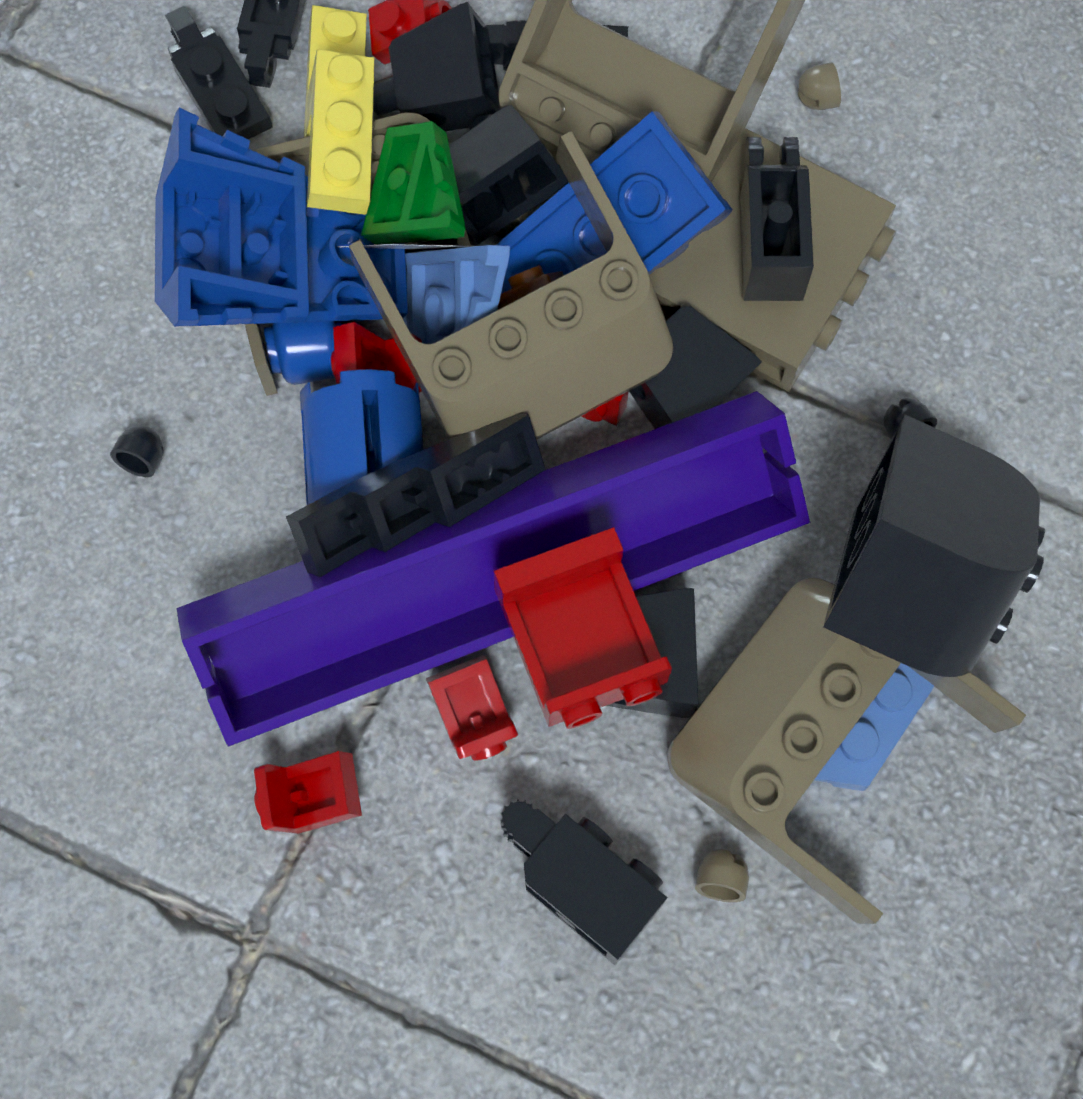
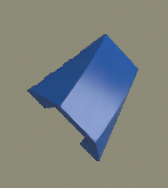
M179 107L174 116L155 197L154 301L172 325L179 327L383 319L352 262L350 248L340 247L349 246L358 240H361L363 245H374L361 236L366 215L307 207L308 176L305 175V166L286 157L277 162L249 149L250 140L229 130L223 136L197 124L199 116ZM365 248L400 315L404 318L408 314L405 249Z

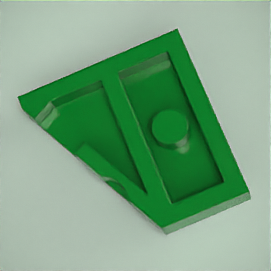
M432 121L387 128L361 236L374 245L464 237L466 228L447 133Z

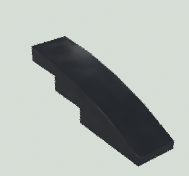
M519 413L402 458L342 486L286 516L307 572L317 577H322L371 547L386 552L434 523L451 527L546 469L529 414Z

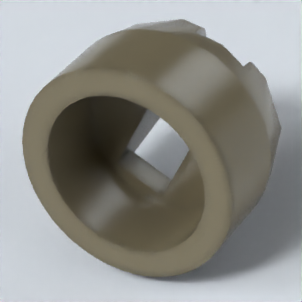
M833 62L816 65L806 70L800 77L798 97L804 106L813 110H827L840 107V82Z
M714 850L703 858L698 868L695 890L699 894L717 901L732 903L744 901L749 883L747 864L740 855L732 854L729 850Z

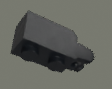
M747 137L745 144V174L740 193L744 301H803L814 268L809 169L807 165H800L798 137H784L779 152L781 165H763L764 146L762 145L761 137Z
M519 799L514 803L510 801V805L504 806L505 811L501 812L503 817L500 820V823L503 824L501 830L504 831L503 836L508 838V842H513V847L528 858L524 863L526 891L616 966L668 897L658 890L663 884L662 879L638 859L633 858L629 864H626L608 849L613 840L588 818L583 817L579 823H576L565 813L556 824L538 808L533 809L532 803L527 804L526 800L520 802Z

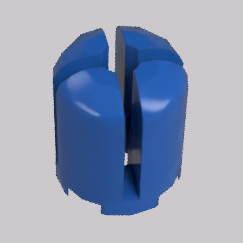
M351 370L340 372V384L323 387L311 393L310 382H308L300 391L307 505L342 486L423 450L419 385L417 382L412 390L409 387L396 384L395 372Z

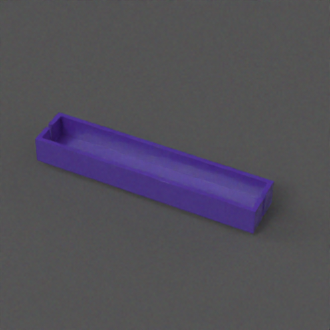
M756 391L544 470L451 527L434 523L386 552L371 547L322 577L308 573L303 561L176 608L182 643L202 689L205 688L208 703L227 747L512 638L513 635L494 590V571L614 527L624 550L621 562L634 591L811 523L800 476L790 467L796 464L785 413Z

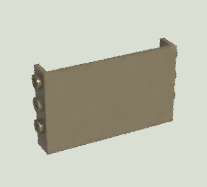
M745 128L711 182L723 199L731 206L732 212L721 223L708 231L702 232L688 243L689 247L683 254L665 266L656 269L649 276L665 321L683 305L693 307L762 361L752 373L790 392L815 349L818 347L827 351L843 321L836 317L842 304L845 302L854 306L870 276L863 272L870 258L880 262L896 234L895 230L888 227L896 205L800 156V165H807L809 169L814 263L804 300L744 301L740 193L745 174V144L747 137H761L762 145L764 146L763 165H781L779 161L780 145ZM539 137L556 160L558 146ZM552 196L496 232L495 235L502 239L505 238Z

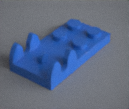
M652 111L590 164L649 275L683 254L689 247L688 243L702 232L708 231L721 223L733 210L668 126L667 121L660 112ZM570 183L566 184L496 244L510 246V256L501 294L511 290L508 281L510 277L541 265L544 274L563 271V274L566 275L607 253Z

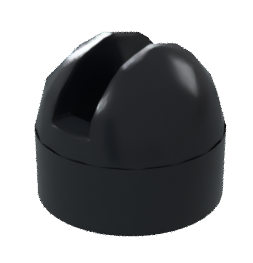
M911 398L901 399L899 406L892 404L884 415V427L890 439L894 436L904 414L934 428L937 425L936 417L926 405L919 400Z
M135 426L126 429L119 436L110 452V456L125 471L140 477H152L162 461L164 450L161 439L156 431L145 426Z

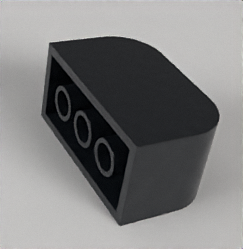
M904 414L853 513L823 628L924 673L942 677H958L969 673L974 668L989 641L997 644L1003 637L1013 614V609L1010 606L1018 592L1021 590L1028 593L1041 572L1044 557L1038 555V549L1044 538L1045 528L1039 526L1040 497L1036 488L1020 471L994 454Z

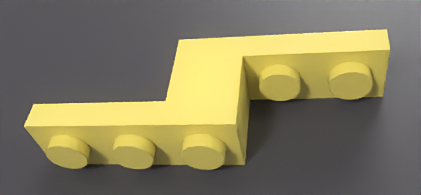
M312 5L309 21L304 137L310 136L307 207L366 215L370 203L374 57L365 56L367 14Z

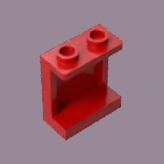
M614 527L494 571V590L548 727L564 722L566 729L583 726L602 716L601 707L623 699L627 706H634L649 701L663 692L661 685L668 682L672 671L668 657L661 658L622 565L621 561L624 550Z

